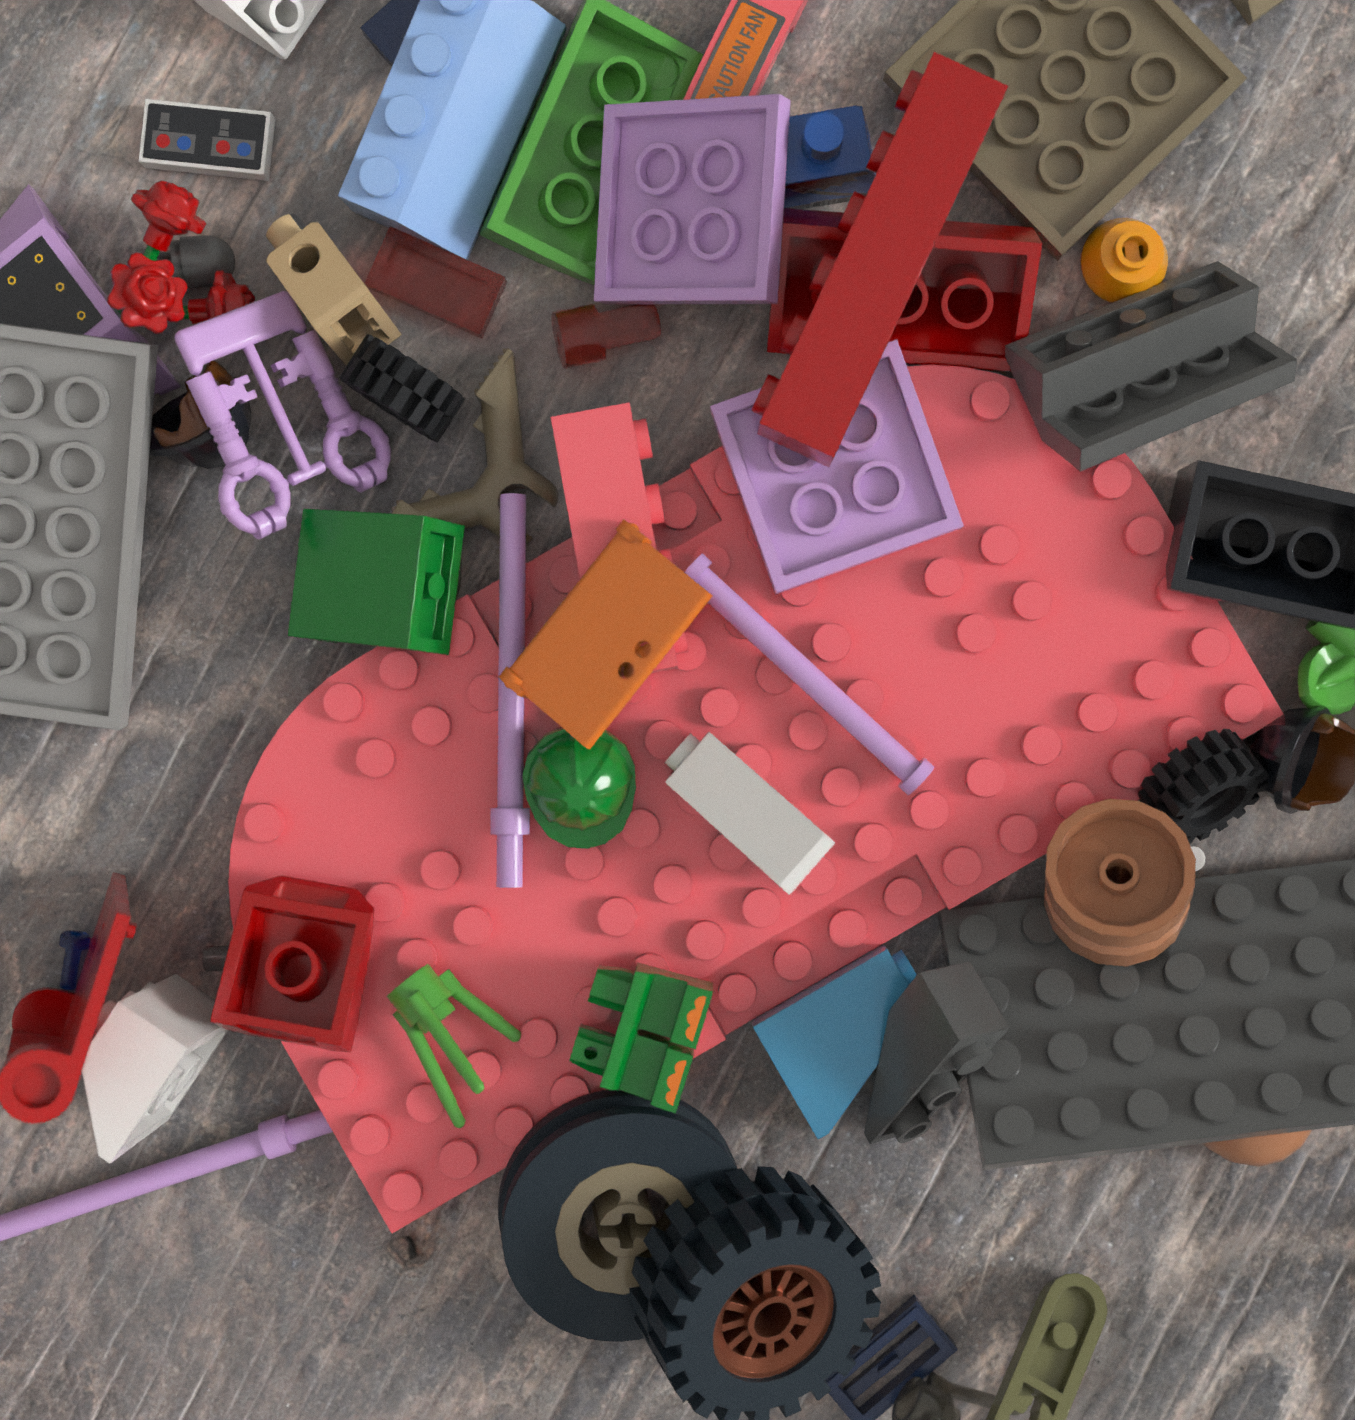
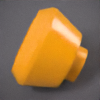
M1115 218L1098 226L1087 238L1081 252V271L1088 287L1101 299L1113 303L1161 284L1167 271V250L1160 235L1150 225L1134 218Z

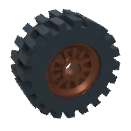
M758 1166L755 1181H751L743 1169L739 1168L725 1172L726 1186L716 1190L709 1179L693 1187L698 1200L688 1208H685L678 1199L664 1211L672 1222L666 1231L652 1225L643 1240L652 1256L651 1258L637 1256L635 1258L631 1273L639 1286L629 1288L630 1304L637 1314L634 1320L669 1382L683 1402L688 1400L695 1413L707 1419L711 1412L714 1411L718 1420H739L741 1412L744 1411L749 1420H769L770 1409L779 1407L786 1418L802 1411L798 1398L811 1391L816 1400H820L832 1390L825 1379L835 1370L846 1377L856 1365L849 1351L853 1345L867 1348L873 1332L865 1323L864 1318L879 1317L881 1301L872 1289L881 1287L878 1270L870 1262L874 1258L867 1247L814 1184L809 1186L802 1176L789 1170L783 1179L774 1167Z

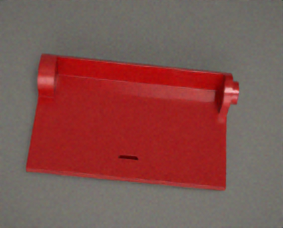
M115 872L112 874L75 993L52 987L38 988L24 995L14 1009L12 1016L13 1031L8 1054L0 1071V1103L4 1110L16 1120L31 1124L53 1120L61 1115L73 1100L125 934L126 938L133 939L137 928L136 923L130 922L131 913L125 875Z

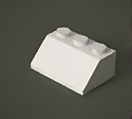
M177 974L156 984L150 981L141 991L135 993L131 990L117 1004L109 1000L102 1007L82 1074L98 1156L110 1164L170 1119L228 1032L227 1029H223L210 1022L215 1000Z

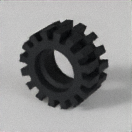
M366 334L339 376L342 382L361 394L368 401L376 404L386 413L391 414L403 424L410 426L416 432L436 443L439 442L465 401V398L462 397L463 395L454 390L447 382L436 377V374L425 369L409 356H405L398 349L387 345L381 339L370 334Z
M1223 729L1218 733L1216 730L1206 732L1202 741L1196 736L1187 741V748L1179 751L1178 748H1175L1167 754L1170 760L1166 763L1158 762L1151 769L1155 775L1144 778L1141 784L1144 789L1138 791L1140 802L1166 813L1184 831L1189 844H1191L1196 837L1199 841L1208 838L1211 830L1215 828L1220 832L1228 827L1227 821L1232 817L1239 819L1246 813L1244 807L1246 805H1254L1260 798L1257 793L1266 789L1268 785L1266 780L1269 778V775L1235 731Z

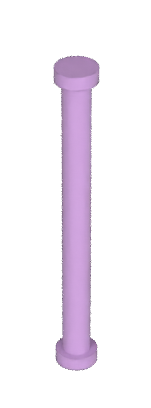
M702 553L685 570V573L713 595L708 603L901 780L898 787L907 795L915 791L930 775L935 766L926 758L918 761L710 570L709 566L712 562Z

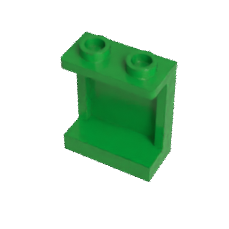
M303 509L288 636L323 642L350 643L449 655L465 526L424 515Z

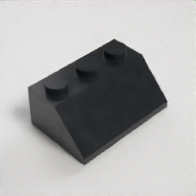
M1200 460L1178 470L1168 514L1174 526L1166 564L1167 590L1355 630L1354 493Z

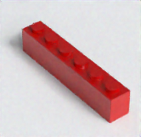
M933 52L924 74L913 69L910 71L895 105L896 109L905 112L895 135L885 130L882 131L866 169L877 173L866 196L854 191L838 226V230L848 234L838 257L828 252L824 254L809 287V290L819 294L809 318L799 313L796 314L780 350L791 355L780 379L768 374L754 403L752 411L762 416L759 422L758 435L830 467L1006 93L1008 85L936 52Z

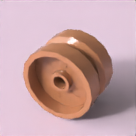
M1106 799L1082 806L1060 823L1047 847L1044 907L1053 931L1072 952L1097 964L1127 967L1154 959L1176 941L1187 919L1190 901L1195 888L1196 858L1184 831L1166 813L1140 801Z

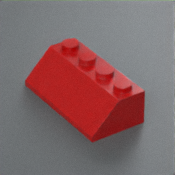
M784 208L778 304H770L767 352L787 354L780 349L796 314L799 313L809 318L819 297V294L809 290L818 266L826 252L838 257L848 235L838 230L843 212ZM945 220L889 342L898 340L905 363L959 366L972 369L1012 372L1005 357V345L1029 336L1042 242L1034 228Z

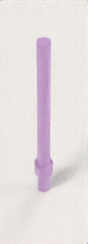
M518 493L500 495L498 676L506 666L511 667L525 649L526 495ZM499 677L497 808H490V834L497 835L496 887L519 888L523 887V835H530V808H523L524 697H520L514 691L508 689Z
M320 1109L289 1119L284 1114L260 1122L256 1131L1 1214L0 1241L265 1155L268 1159H273L296 1151L298 1143L332 1133L333 1131Z

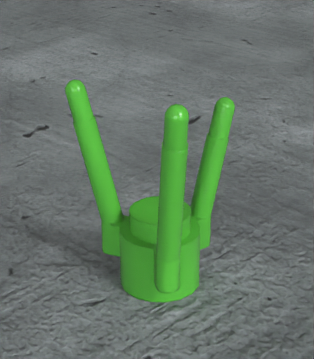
M427 964L396 987L387 998L397 1009L393 1016L407 1033L452 1124L456 1128H462L465 1125V1118L424 1034L427 1032L431 1033L471 1090L479 1094L484 1090V1083L441 1022L456 1010L448 999L450 997L456 999L512 1042L520 1040L521 1032L464 988L450 969L438 976L432 967Z

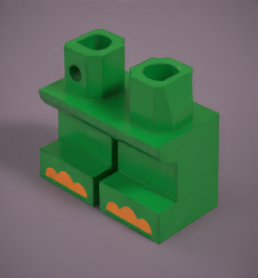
M637 963L635 971L622 967L599 965L588 1002L622 1012L616 1034L581 1024L569 1061L591 1073L601 1075L600 1087L625 1091L650 1100V1105L676 1114L694 1057V1049L696 1050L714 992L713 982Z

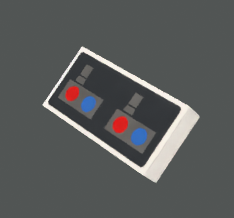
M145 99L139 162L144 168L269 181L276 119L271 112Z

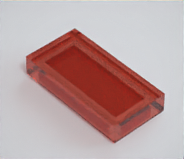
M390 226L364 284L368 289L482 339L505 289L507 280L503 275Z

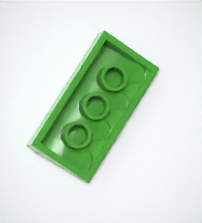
M584 0L578 8L479 235L542 265L594 285L604 105L683 100L703 54L606 0Z

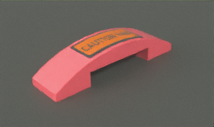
M731 0L683 100L759 95L789 32H793L808 0Z

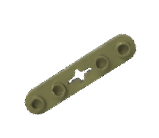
M1071 1273L1056 1277L1045 1284L1039 1293L986 1420H1009L1010 1415L1024 1414L1028 1406H1031L1033 1398L1035 1400L1029 1412V1420H1066L1107 1317L1106 1298L1099 1285L1091 1278L1079 1273Z

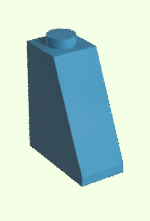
M884 944L751 1020L754 1031L818 1140L830 1133L879 1063L889 1010L917 976L902 950L891 955Z

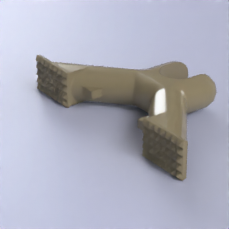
M509 348L503 349L504 355L498 356L499 362L493 363V369H488L489 375L484 376L485 382L479 383L480 388L474 390L477 399L481 403L482 413L473 424V427L484 434L487 467L477 482L470 489L442 496L428 488L420 501L407 504L402 499L396 500L397 506L391 507L392 513L390 514L424 515L464 525V529L482 525L500 538L501 494L508 493L516 488H524L551 506L556 507L558 502L556 486L528 466L524 460L515 356L512 350ZM526 533V544H528L533 538Z

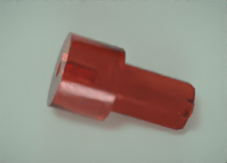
M592 303L554 311L551 314L557 352L560 362L565 369L604 361L606 359V350L655 340L661 335L660 317L654 304H634L598 312Z

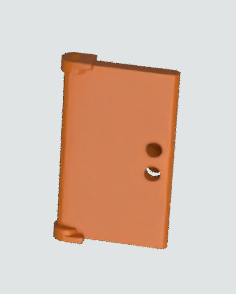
M625 519L615 529L617 531L616 535L512 666H506L498 676L508 689H511L520 697L531 700L589 750L713 596L650 545L652 541L639 531L635 523H629ZM622 667H625V669H624V671H623V675H624L625 679H624V678L622 677V675H621V669H622Z

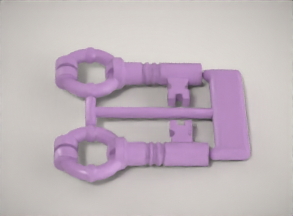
M288 291L278 292L179 330L174 337L190 374L197 376L186 381L207 427L211 430L209 431L210 434L214 436L213 440L217 443V449L225 464L222 470L223 476L218 487L220 510L235 527L252 534L259 540L287 526L286 517L290 508L289 484L294 486L325 472L327 467L342 483L354 487L358 492H364L387 480V469L391 460L388 435L372 419L360 415L358 411L352 410L345 393L341 390L343 389L342 386L338 383V377L336 378L334 375L336 373L317 331L312 330L305 333L307 329L296 302ZM289 330L302 334L292 339L298 354L293 356L291 361L286 358L270 366L273 373L281 370L283 378L277 380L280 388L298 381L297 377L305 378L309 376L312 384L314 383V389L318 391V397L321 398V404L329 419L326 425L327 431L323 439L324 463L318 461L309 465L254 344ZM243 349L298 471L289 474L287 479H285L281 472L273 465L259 460L257 456L250 455L242 437H239V431L234 426L236 425L235 422L231 420L232 416L229 409L234 407L236 402L243 404L258 397L255 390L247 392L244 385L251 382L248 375L246 374L230 381V386L226 384L217 386L211 371L200 375L204 364ZM357 430H360L370 437L371 445L375 448L376 458L348 469L343 464L342 456L338 453V442L341 437L351 436ZM255 475H258L270 483L269 487L275 494V504L246 516L239 510L240 505L234 498V489L237 483L246 482Z

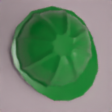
M560 727L546 733L528 753L522 775L525 795L535 820L548 837L567 847L588 849L606 844L623 830L632 811L636 791L635 763L626 745L618 740L615 735L606 729L589 750Z

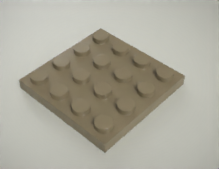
M959 0L885 71L883 81L899 97L910 71L913 69L924 74L933 52H936L1008 85L1006 93L969 170L1024 227L1034 228L1042 242V246L1057 261L1247 79L1172 0Z

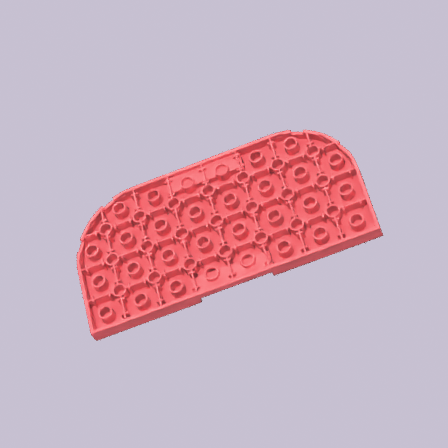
M907 366L964 526L959 530L776 595L723 446L690 464L689 469L658 486L665 522L652 525L656 550L670 548L672 563L683 572L703 553L712 562L709 566L710 570L918 761L926 758L935 766L930 775L910 795H907L898 787L901 780L709 603L704 606L685 630L688 652L676 654L678 668L651 673L607 728L609 732L626 745L635 763L636 791L632 811L623 830L603 845L588 849L567 847L547 836L535 820L530 809V835H523V887L519 888L496 887L497 835L490 834V808H497L499 579L471 596L467 594L456 600L449 655L377 646L328 677L303 699L282 723L262 753L247 784L237 814L230 848L228 879L230 915L234 929L245 887L280 875L355 888L373 906L374 920L369 962L352 1051H330L281 1041L391 1233L398 1231L506 1168L509 1159L524 1136L550 1112L578 1097L608 1090L600 1087L601 1075L591 1073L569 1061L581 1024L616 1034L622 1012L588 1002L599 965L622 967L635 971L637 963L713 982L714 992L696 1050L694 1049V1059L725 1041L727 1034L944 908L949 910L1047 854V847L1060 823L1082 806L1106 799L1140 800L1138 791L1144 789L1141 786L1144 778L1155 775L1151 769L1158 762H1168L1170 758L1167 754L1175 748H1178L1179 751L1187 748L1188 740L1197 736L1202 741L1206 732L1216 730L1220 733L1223 729L1235 731L1243 740L1284 715L1218 601L1167 590L1166 564L1174 526L1147 481L1125 453L1080 472L1042 441L1015 379L993 372L959 366ZM572 537L526 563L525 648L580 580ZM524 698V767L528 753L546 733L561 727L527 698ZM708 732L714 735L835 842L790 895L665 783L674 771L664 762L690 733L699 741ZM524 789L523 808H530ZM427 964L432 967L438 976L450 969L464 988L521 1032L520 1040L512 1042L453 997L448 999L456 1010L441 1022L484 1083V1090L479 1094L471 1090L431 1033L427 1032L424 1034L465 1118V1125L462 1128H456L452 1124L407 1033L393 1016L397 1009L387 998L396 987Z

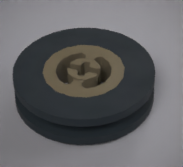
M608 1089L578 1097L558 1107L540 1120L524 1136L509 1159L502 1177L498 1197V1220L505 1264L516 1290L524 1301L539 1316L557 1328L576 1336L599 1341L623 1342L644 1339L634 1320L637 1314L630 1304L629 1288L639 1286L631 1273L636 1256L651 1258L652 1256L643 1241L652 1224H656L646 1189H653L665 1197L667 1201L664 1211L677 1199L685 1208H688L698 1200L693 1187L709 1179L715 1189L718 1190L726 1186L725 1172L738 1169L728 1144L719 1130L700 1111L680 1100L677 1112L674 1114L650 1105V1100L622 1090ZM593 1199L595 1206H592L599 1240L584 1233L580 1227L582 1214ZM663 1212L661 1219L655 1225V1227L666 1231L672 1223L665 1212Z

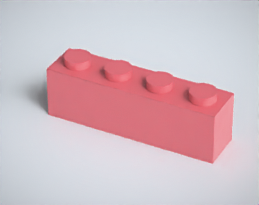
M630 402L552 416L551 423L579 578L581 579L616 535L617 531L615 529L623 519L629 523H635L639 531L652 541L650 545L656 549L652 525L664 523L665 520L658 483L645 485L640 460L653 458L646 418L633 421ZM670 548L658 550L672 562ZM685 631L652 673L678 668L676 654L688 652ZM622 667L621 669V675L623 678H625L623 675L625 667Z

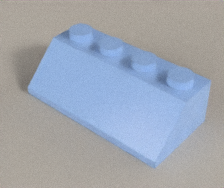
M420 0L338 194L340 199L354 213L467 262L565 34L566 24L532 0Z

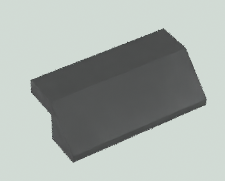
M1219 261L1005 345L1006 360L1042 441L1080 472L1294 382L1297 359L1255 332L1259 287Z

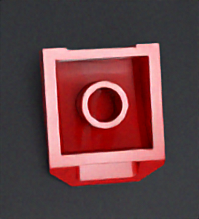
M283 875L247 885L242 893L210 1022L223 1029L255 1037L330 1051L351 1052L369 962L374 920L373 906L358 889Z

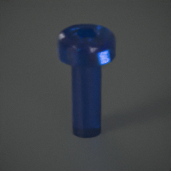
M68 930L60 934L59 945L65 948L59 985L62 989L73 990L76 988L81 951L88 949L91 941L90 935L85 932Z

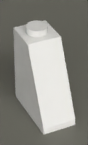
M710 732L701 741L690 733L664 762L674 771L665 783L789 895L835 844L830 837Z

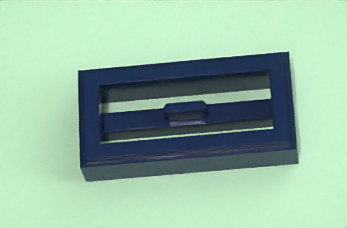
M915 1295L911 1296L871 1330L873 1335L867 1348L855 1345L851 1348L849 1354L856 1362V1365L846 1377L835 1370L825 1379L832 1389L828 1394L850 1420H876L958 1350L953 1339L941 1329L936 1319L925 1310L923 1304ZM915 1320L919 1323L845 1387L842 1388L840 1386L844 1380ZM929 1336L935 1343L864 1404L860 1407L854 1402L856 1398L881 1377L889 1373L903 1358Z

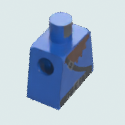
M854 105L790 116L784 208L808 209L848 202L854 191L865 196L867 195L876 173L866 169L872 154V146L862 106Z

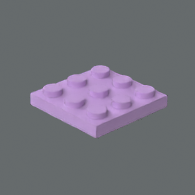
M780 94L604 105L594 284L595 302L606 305L778 304L790 99Z
M897 339L888 342L830 467L757 434L762 416L753 412L752 408L761 388L710 406V413L775 595L959 530L964 526Z

